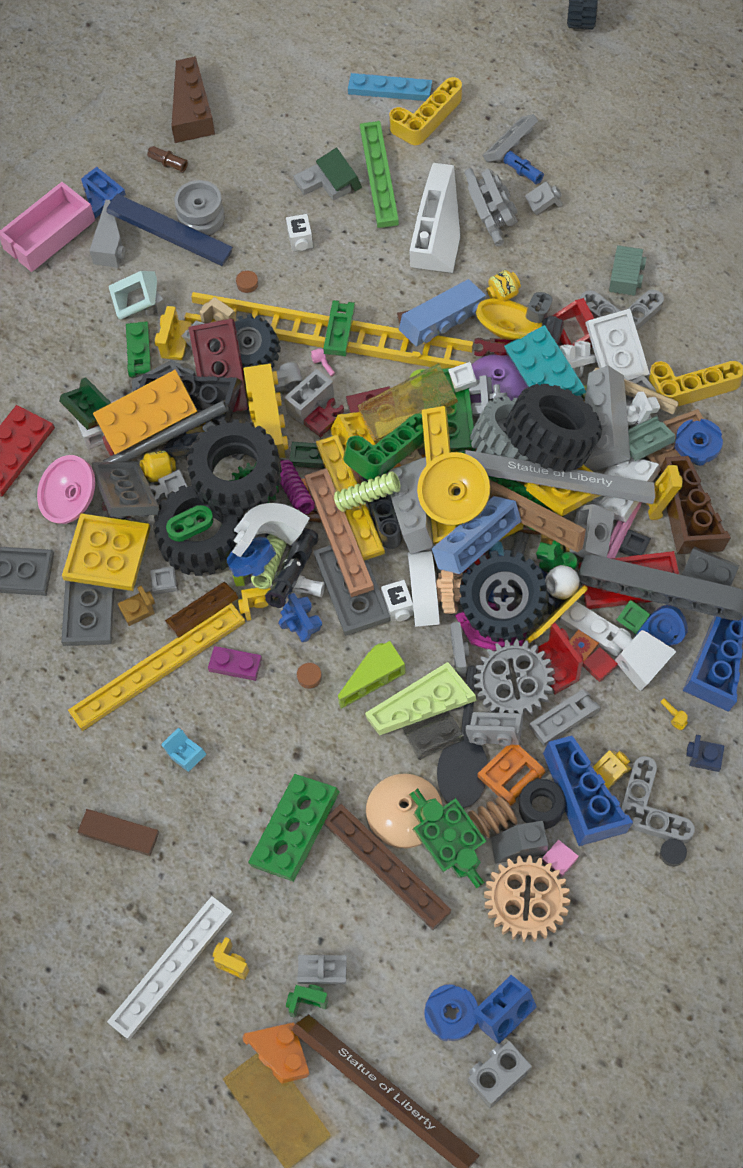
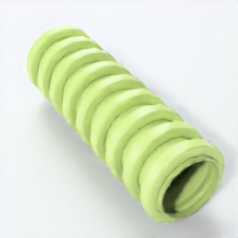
M391 471L388 475L383 474L381 477H375V480L369 479L368 483L364 481L361 485L356 484L354 487H348V490L336 491L334 501L337 508L344 512L346 509H352L353 506L358 507L360 504H366L367 501L372 502L373 498L377 500L380 496L386 497L387 494H393V491L399 492L401 488L398 476Z
M272 534L267 536V539L275 549L276 555L264 566L265 570L263 573L251 577L253 585L260 589H267L272 585L287 545L285 541Z

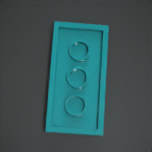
M545 325L528 333L525 337L504 346L508 356L528 387L544 383L550 386H561V389H568L576 396L586 393L582 382Z

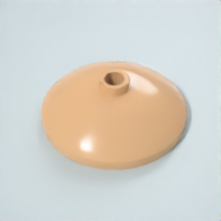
M412 774L393 775L378 783L370 793L366 805L367 822L374 835L383 843L395 848L404 849L422 845V842L412 830L420 823L414 816L418 806L409 794L418 788L426 801L436 798L442 805L437 790L424 778ZM401 802L409 804L406 808H401L399 805Z

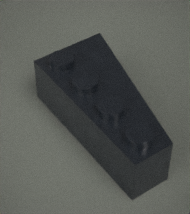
M143 374L139 388L164 375ZM180 376L198 410L194 415L224 400L229 411L212 420L217 422L226 420L227 423H230L242 384L240 379L234 377Z

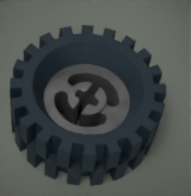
M504 550V556H499L498 551H492V558L486 559L485 555L479 557L480 564L478 566L474 562L469 566L471 573H464L462 577L464 585H460L459 592L462 596L460 602L467 620H469L475 631H479L481 636L486 638L488 635L494 642H499V638H503L504 642L508 640L509 643H512L511 638L516 636L518 641L525 639L523 635L525 632L528 631L532 635L536 631L534 626L536 624L542 625L544 622L543 614L547 615L549 609L547 605L549 594L543 574L539 567L536 568L533 560L529 558L526 561L524 554L517 552L516 557L512 556L511 550ZM511 586H516L523 594L522 601L517 608V597ZM493 589H495L493 592L495 597L493 599L499 611H494L488 605V598ZM504 595H508V596H509V597L506 599V602H502V600H501V599H504Z

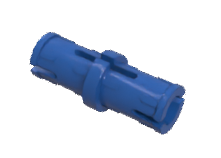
M512 151L505 155L503 162L515 169L518 175L527 177L536 185L542 181L544 173L532 166L529 160H523Z

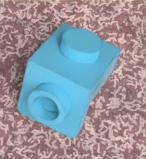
M177 728L162 743V747L170 758L188 772L207 755L180 728Z

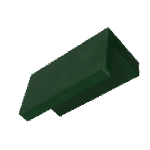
M337 147L316 160L317 165L336 191L341 190L348 184H350L355 192L362 188L358 176Z

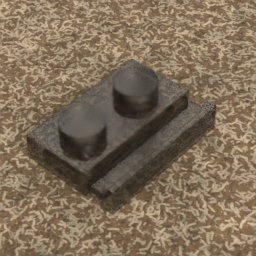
M449 711L402 728L418 760L464 740L461 729Z

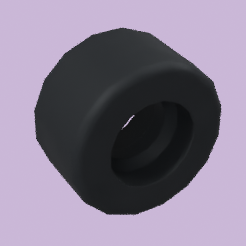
M536 779L529 782L522 789L519 797V813L525 823L543 821L544 829L554 827L561 821L566 806L562 788L548 779ZM538 796L549 798L552 802V807L547 812H539L532 806L533 799Z

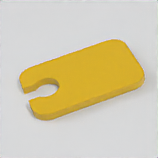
M584 585L573 596L567 598L525 641L531 643L544 633L588 588Z

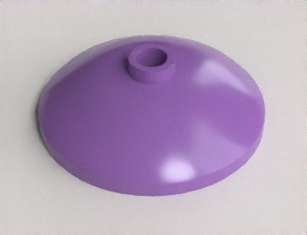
M488 355L472 364L476 380L480 379L479 376L486 375L491 377L492 390L493 385L500 384V393H507L510 401L518 398L521 392L528 388L508 355ZM470 394V402L480 403L481 394Z

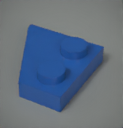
M95 167L81 178L94 218L101 215L106 200L111 202L116 194L126 195L125 189L98 167Z

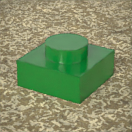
M631 599L616 620L637 634L651 613Z

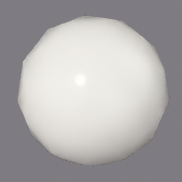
M557 566L550 570L546 576L547 590L555 598H570L579 589L580 580L578 574L571 567Z

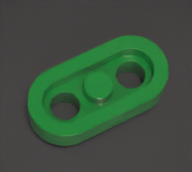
M199 505L172 517L167 522L168 536L178 542L191 538L212 526L213 515L206 506ZM199 519H205V521L201 523L198 522ZM178 529H183L180 533L176 532Z

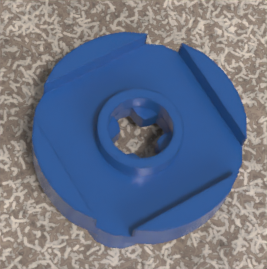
M691 419L684 422L678 428L674 447L681 456H689L691 462L702 466L706 462L714 460L720 454L723 446L722 432L715 423L707 419H701L700 421H693ZM694 438L704 439L703 444H696Z
M257 537L253 538L251 544L241 557L231 552L227 558V563L235 577L249 574L258 576L264 572V566L276 555V551L267 538Z
M451 984L440 986L430 994L426 1002L424 1011L425 1022L429 1030L442 1041L464 1039L477 1025V1020L473 1013L478 1007L477 1001L472 993L465 988L463 989ZM451 1006L452 1009L457 1008L459 1010L456 1014V1019L452 1020L450 1017L446 1018L444 1016L447 1013L446 1007Z

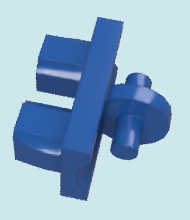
M295 593L289 594L287 597L289 600L280 612L282 618L278 624L281 629L289 628L292 633L296 631L301 642H307L311 634L320 630L322 621L317 615L307 616L306 613L310 612L312 608L308 597L297 598Z

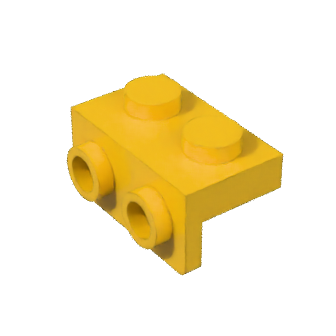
M167 306L165 314L161 315V329L159 333H156L155 346H158L161 358L183 360L187 343L182 335L192 323L191 321L179 320L176 307Z

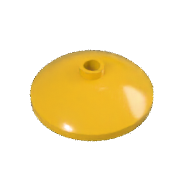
M486 299L481 301L476 309V315L480 323L492 334L506 340L521 339L528 333L542 327V323H534L526 318L527 307L510 300Z
M458 452L442 454L430 461L423 469L417 486L418 499L423 510L433 520L445 525L465 524L475 519L487 505L490 496V480L484 467L475 458ZM455 488H460V494L454 496L453 490Z

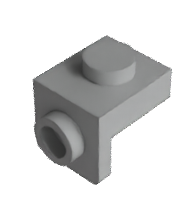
M547 181L525 195L532 211L536 215L554 203L558 207L563 205L560 197H562L560 190L557 186L552 187Z

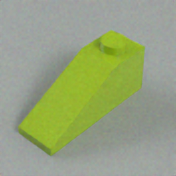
M391 641L375 645L365 656L338 694V702L341 709L405 674V663Z

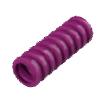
M289 460L280 461L282 467L280 484L285 494H287L294 509L305 515L309 514L315 507L314 500L293 463Z

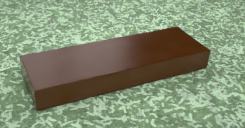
M224 581L166 619L165 622L179 638L237 600L238 596Z
M86 809L77 831L81 836L147 856H151L159 835L157 829L90 809Z

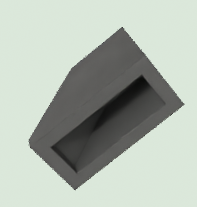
M543 821L516 825L490 838L495 864L507 862V859L511 861L517 860L518 856L522 859L528 858L529 855L531 857L543 856L547 853L548 849Z

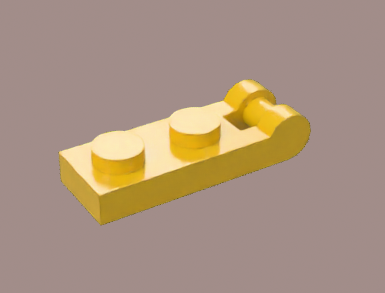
M668 465L655 482L653 504L646 503L650 508L648 510L649 519L658 520L662 518V511L681 489L682 477L679 475L677 466Z

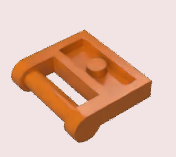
M509 745L497 754L478 773L477 777L497 796L503 798L512 806L516 802L515 799L521 794L522 789L529 782L536 778H541L546 771L521 746ZM526 765L530 771L513 788L507 791L504 786Z

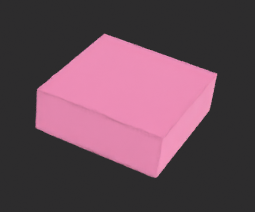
M558 839L543 856L542 862L546 865L552 863L551 869L553 871L560 870L559 876L562 878L578 860L579 856Z

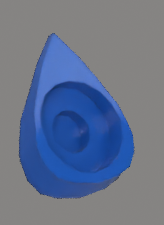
M663 605L648 617L637 634L643 630L668 646L676 645L687 635L688 625L685 616L678 607Z

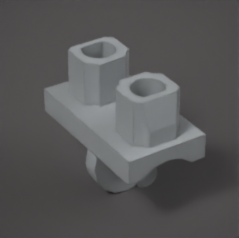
M486 375L479 376L480 379L476 380L478 385L469 388L471 395L481 394V402L471 404L472 416L480 417L484 407L490 400L493 401L497 397L501 400L503 397H507V393H500V384L493 385L492 390V378Z
M298 955V984H346V955Z

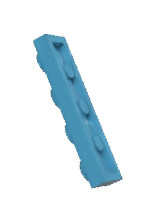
M351 73L348 85L349 95L426 101L431 96L432 80Z

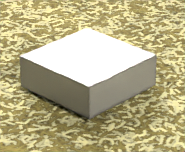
M174 567L150 570L154 595L178 591Z

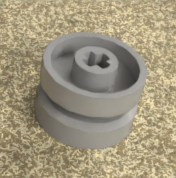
M203 180L190 181L182 185L176 192L174 202L180 223L208 236L221 228L225 216L221 193L216 185Z

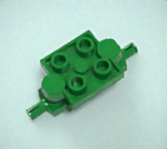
M418 788L411 792L409 795L418 806L414 816L420 823L412 829L442 872L452 868L458 878L468 876L477 889L485 882L476 871L481 862L475 850L486 842L485 838L456 798L443 807L436 798L426 801Z

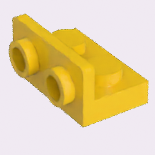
M361 412L339 414L330 429L332 436L338 435L344 451L347 440L351 436H361L372 445L378 443Z

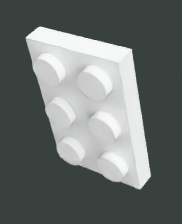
M630 309L585 322L599 368L610 366L623 374L624 379L628 381L636 379L641 375L646 376L650 374Z
M630 456L629 460L609 466L604 474L653 482L661 469L657 463L644 459L634 461ZM601 495L584 504V506L597 505L614 512V519L626 522L639 502Z

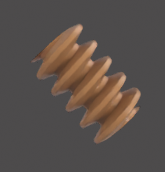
M501 797L496 798V805L491 801L487 802V810L483 806L477 807V813L473 810L468 812V816L477 829L487 838H490V829L496 834L500 833V824L506 830L509 829L508 820H511L515 825L518 824L511 806Z

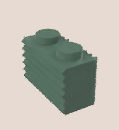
M617 245L610 280V292L634 296L636 288H641L643 275L639 274V272L645 269L647 258L642 257L643 249Z

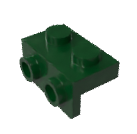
M86 377L81 379L78 389L61 394L59 400L87 430L99 426L93 413L111 404L110 400Z

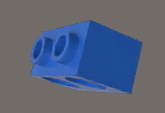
M510 975L473 1013L480 1029L499 1044L537 1006L530 989Z

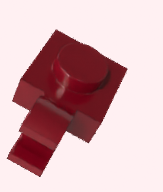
M475 338L474 343L482 344L483 348L482 350H474V355L483 356L489 350L494 352L495 355H508L504 346L513 342V340Z

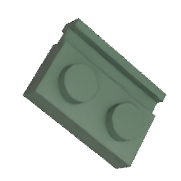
M657 416L628 430L630 456L634 461L675 442V434L663 422H660Z

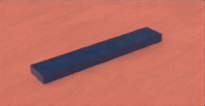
M119 194L115 195L107 207L106 213L222 267L232 253V246Z

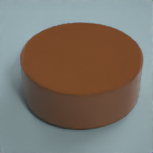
M248 270L240 272L236 277L237 288L244 293L253 292L258 287L257 275Z
M314 663L301 665L297 670L298 683L307 689L318 686L322 680L320 668Z

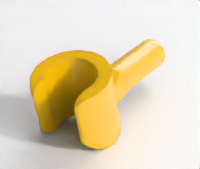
M665 698L662 699L660 703L674 716L671 724L676 729L683 730L688 724L687 714L684 711L675 709Z

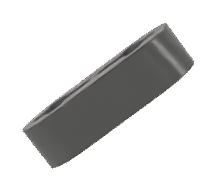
M544 292L534 293L526 311V318L534 323H542L549 313L553 298Z

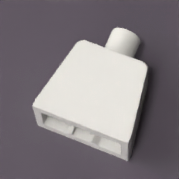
M621 630L612 640L623 650L615 661L640 691L676 652L643 630L634 639Z

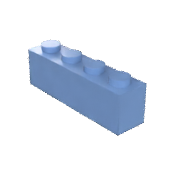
M468 279L402 314L399 331L416 347L424 342L427 343L433 337L441 333L444 334L455 325H460L466 319L474 315L476 316L477 306L481 301L485 300L486 295Z

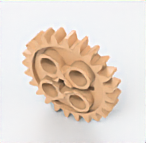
M530 855L527 858V862H523L522 858L518 856L516 864L507 859V868L499 864L498 871L500 874L491 873V878L494 882H486V887L491 891L484 892V898L490 899L485 902L484 906L487 909H492L488 913V918H497L494 922V927L503 925V935L511 931L512 940H514L520 934L522 942L526 941L527 935H531L532 940L536 942L537 934L540 933L546 939L547 929L555 933L556 926L554 923L558 925L563 924L564 920L561 916H567L568 910L563 906L570 904V899L564 897L569 895V889L561 888L565 885L566 879H557L560 870L551 872L552 863H548L544 867L542 866V858H539L536 863H532ZM529 876L531 878L528 920L524 921L526 877ZM511 880H517L522 886L518 889H512L507 883ZM542 882L547 885L548 889L540 892L535 889L534 885ZM514 905L519 908L520 912L516 915H510L507 913L506 908ZM535 908H542L545 910L546 915L539 918L532 911Z

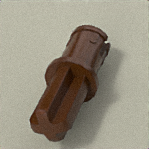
M155 146L148 149L147 156L162 163L164 167L169 166L181 173L187 169L188 161L174 155L172 151L166 152Z

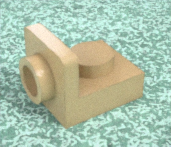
M215 297L201 308L200 316L202 323H210L213 319L220 321L233 318L236 322L235 311Z

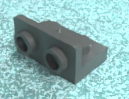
M694 547L681 575L731 586L740 565Z

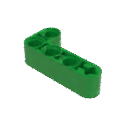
M418 413L409 417L376 445H372L361 436L349 437L343 456L344 462L367 480H375V477H381L383 474H386L424 443L422 414Z

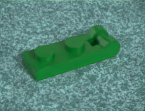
M337 300L332 301L323 348L324 354L346 356L353 316L355 314V302L345 304Z
M148 321L126 324L127 368L130 378L152 370Z

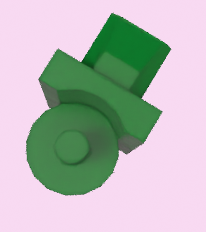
M553 540L552 544L540 542L536 556L538 559H541L539 568L544 572L549 573L550 570L560 565L571 567L573 570L576 569L578 563L576 556L570 552L564 553L562 544Z

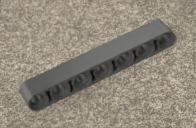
M592 554L584 556L578 572L579 582L586 586L729 620L739 621L743 618V589Z

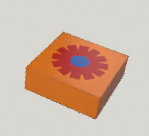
M579 629L569 640L573 648L577 647L582 653L583 662L595 651L599 644Z

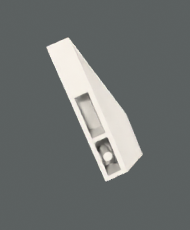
M433 163L425 185L410 246V267L453 273L460 242L454 165Z

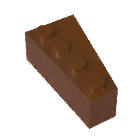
M196 56L176 60L171 123L175 143L215 135L213 118Z
M689 456L665 457L659 476H661L668 465H675L678 467L679 475L682 477L681 489L666 506L677 554H691L694 547L706 552H723L731 537L728 531L724 530L718 512L715 513L710 503L711 498L708 492H704L701 486L702 481Z

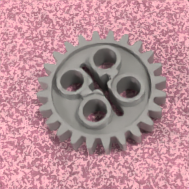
M516 639L514 645L510 646L508 640H505V647L503 648L497 643V651L493 652L488 649L489 657H480L484 665H476L477 671L481 673L474 675V679L479 682L474 687L477 691H481L477 696L479 700L485 699L483 702L485 708L491 706V713H496L498 710H500L499 713L522 714L524 719V712L528 711L533 716L532 708L536 707L542 710L540 702H549L545 694H553V689L548 686L555 684V679L549 677L555 674L553 668H548L551 665L550 659L544 660L546 654L544 651L538 653L537 645L529 649L528 641H525L523 646H520L518 639ZM510 659L513 660L517 676L516 681L520 693L519 700H516L515 689L512 684L513 678L509 666ZM523 661L531 663L527 669H519L518 666ZM497 667H506L503 674H494ZM526 685H535V689L532 692H523V688ZM508 689L511 691L508 697H499V693L502 690Z

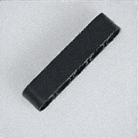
M358 474L361 483L364 481L368 483L367 479ZM387 494L386 497L380 496L377 500L373 498V501L368 502L381 543L387 549H395L401 544L402 538L401 528L391 496Z

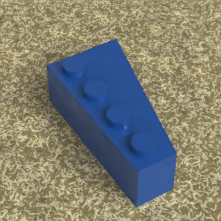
M713 616L683 688L684 692L728 712L737 703V686L740 679L739 668L743 653V618L739 621Z
M568 736L549 741L543 755L553 781L562 788L565 795V812L578 846L627 833L633 821L620 808L619 801L604 785L605 781L590 765L591 761L574 737Z

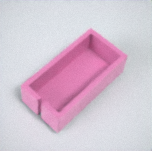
M61 182L0 230L2 247L12 257L18 258V261L29 271L33 272L95 221L91 204L65 183Z

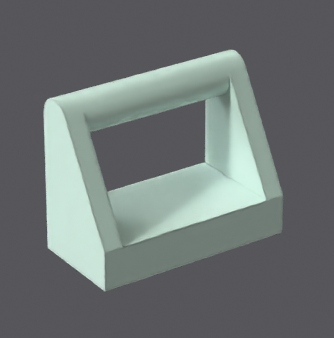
M139 271L109 285L115 311L120 320L155 305L157 289L155 271ZM142 287L145 299L127 307L128 293Z

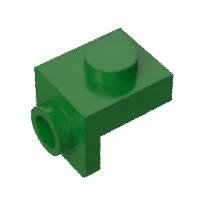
M296 985L294 992H289L286 1001V1008H289L290 1017L296 1018L300 1003L326 1009L329 1000L328 994L324 992L322 987L316 985H309L308 988Z

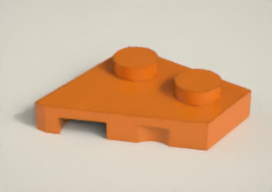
M294 1022L244 1033L243 1042L246 1045L250 1044L259 1054L258 1058L265 1066L271 1068L273 1075L281 1084L307 1078L309 1075L299 1037L292 1031L295 1025Z

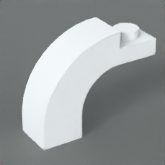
M266 503L258 505L249 510L234 529L238 534L234 539V542L237 544L232 552L241 557L255 535L262 533L272 534L292 545L302 533L309 517L297 509L283 504Z
M423 550L412 555L408 552L415 627L438 625L440 623L432 551Z

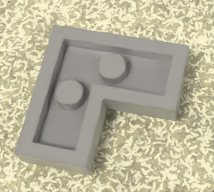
M317 164L293 175L294 182L303 195L322 186L332 200L351 192L350 184L336 191Z

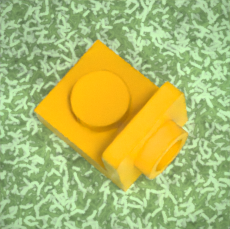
M270 587L267 589L251 588L241 590L242 599L238 600L240 614L245 613L247 621L251 620L250 608H264L269 605L265 600V594L271 590Z
M609 750L592 767L597 775H601L605 781L604 785L608 790L626 772L629 773L632 770L628 765L630 762L628 757L621 751L616 752Z
M225 937L223 942H219L214 949L212 957H214L215 966L245 980L249 972L248 965L245 963L246 960L234 953H231L230 956L228 955L233 944L231 939Z

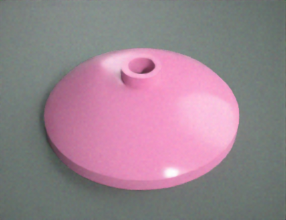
M66 455L58 458L48 466L41 477L37 491L38 506L46 519L57 524H67L78 519L80 513L83 514L87 510L95 491V476L90 464L81 457Z

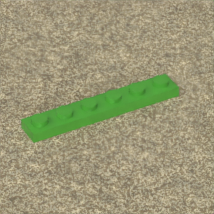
M380 121L360 123V133L377 228L399 225L381 123Z

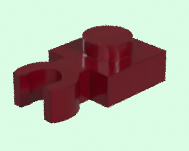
M334 398L328 400L325 409L318 406L303 420L304 425L321 438L331 429L336 419L335 417L344 413V406L340 405L336 409L332 408L336 405V401Z

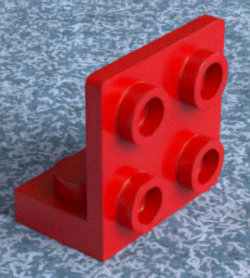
M553 623L550 626L549 640L538 646V653L544 651L546 654L544 660L550 659L551 665L548 668H553L555 674L549 677L555 679V684L548 686L553 689V694L556 695L580 680L583 655L577 647L573 648L569 642L567 632L563 628H559L556 623Z

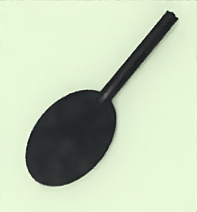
M468 666L466 684L475 694L474 685L476 684V679H474V675L477 674V669L474 666ZM474 702L464 705L461 736L453 738L444 747L437 767V782L442 797L447 803L456 798L462 808L473 805L480 798L486 785L477 777L478 773L488 764L485 751L481 745L470 743L465 731L466 725L471 724Z

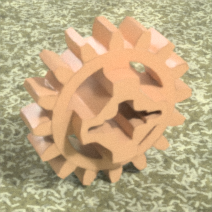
M441 570V573H438V579L436 580L438 602H443L442 608L445 614L457 613L459 610L458 604L460 603V598H462L459 590L460 585H464L462 580L463 573L457 574Z

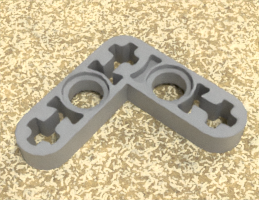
M649 290L628 308L631 310V313L641 311L644 314L641 318L633 316L636 330L661 310L664 299L661 292ZM585 291L581 295V298L589 302L587 305L594 319L602 317L601 313L604 311H608L611 314L620 312L618 308L595 291Z
M647 756L639 757L633 765L621 808L626 813L625 815L629 814L630 810L635 811L636 817L633 819V824L629 829L666 840L677 839L683 843H688L695 831V827L689 819L647 807L657 766L652 758ZM643 764L648 765L649 770L646 772L644 781L639 779ZM639 786L645 790V796L636 798L632 795L631 789ZM644 814H647L645 825H642L641 818H643ZM653 817L661 818L664 822V827L654 829L650 825V819ZM669 821L673 822L671 826L673 828H671L670 833L666 832ZM681 825L685 826V831L689 832L685 833L684 836L679 835V830H677Z

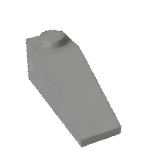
M106 200L89 251L93 264L119 267L120 260L124 259L125 247L122 246L115 217L106 213L107 207L110 204V200Z

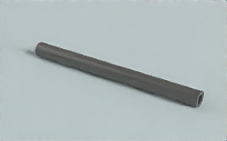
M223 400L116 455L114 454L104 459L103 462H126L229 411V408Z

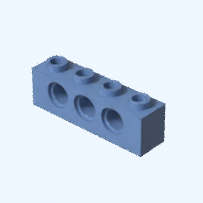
M493 496L487 502L484 510L475 519L459 525L436 544L432 551L438 569L461 574L519 524L521 518L516 501Z

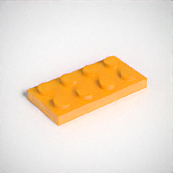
M173 370L99 409L93 415L116 455L198 412L177 370Z

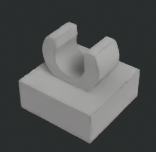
M157 291L155 305L144 309L147 316L153 314L154 311L159 317L165 314L164 299Z

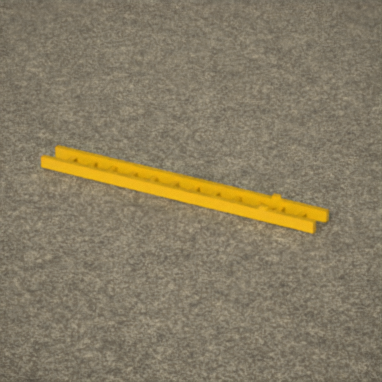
M192 293L193 303L204 305L215 297L233 309L235 316L237 311L252 313L254 319L256 315L273 317L271 326L279 340L324 348L325 337H321L320 334L323 326L328 327L329 316L202 293ZM185 313V321H191L192 324L196 320L202 322L200 315ZM279 320L295 321L292 331L277 329ZM353 320L351 331L359 332L356 343H348L347 352L445 369L465 364L466 362L450 360L452 350L472 352L473 341L437 335L431 341L423 343L425 345L421 355L415 351L412 353L406 352L410 340L399 331V328ZM301 322L316 325L314 334L298 333ZM365 335L381 336L378 347L363 344ZM387 338L403 340L400 351L385 348ZM431 345L446 348L444 358L428 356Z

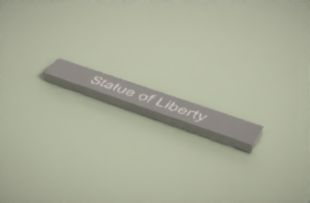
M465 451V454L475 458L484 467L488 476L653 504L655 499L653 482L578 469L568 472L563 470L557 472L551 468H542L540 464H534L526 460Z

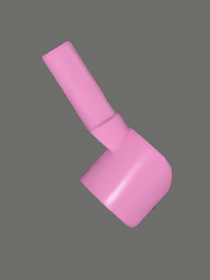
M319 348L311 351L313 363L321 362L331 377L334 376L335 372L328 364L323 349Z

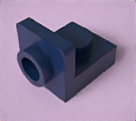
M695 735L694 741H689L686 756L690 757L689 766L720 772L725 745L701 741V735Z

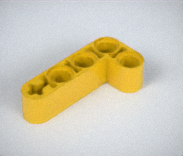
M455 77L446 79L414 114L402 107L393 108L389 113L391 133L411 145L422 144L462 101L461 80Z
M658 361L651 366L648 381L656 389L657 393L678 401L679 407L738 389L743 378V365L737 361H729L675 377L669 364Z

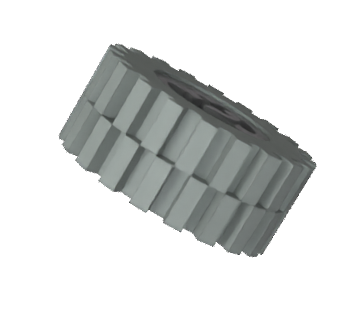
M497 397L486 404L470 436V439L473 440L471 443L472 448H477L476 452L529 461L528 457L522 456L518 452L517 447H513L506 432V420L517 398L510 401L509 397H503L502 400Z

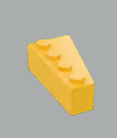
M271 364L245 367L243 369L251 420L255 428L261 426L266 430V434L272 436L275 445H277L279 457L285 458L284 450H289L287 436H282L281 428H285L284 415H279L278 406H282L280 392L275 393L274 385H278L277 371H272Z

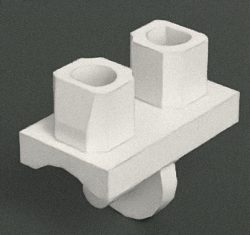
M577 341L575 346H560V350L579 379L583 375L584 365L596 362V356L590 354L589 342Z
M644 391L637 392L630 406H626L628 425L633 428L651 419L650 414L657 413L660 409L656 397L647 398Z

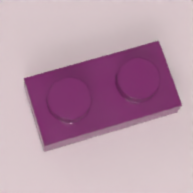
M214 646L208 671L256 681L262 656Z

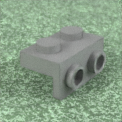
M473 712L471 724L466 725L465 731L469 742L477 745H519L524 719L522 714Z

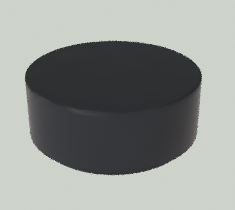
M669 839L662 844L660 858L666 865L676 867L684 862L687 856V849L683 842L677 839Z

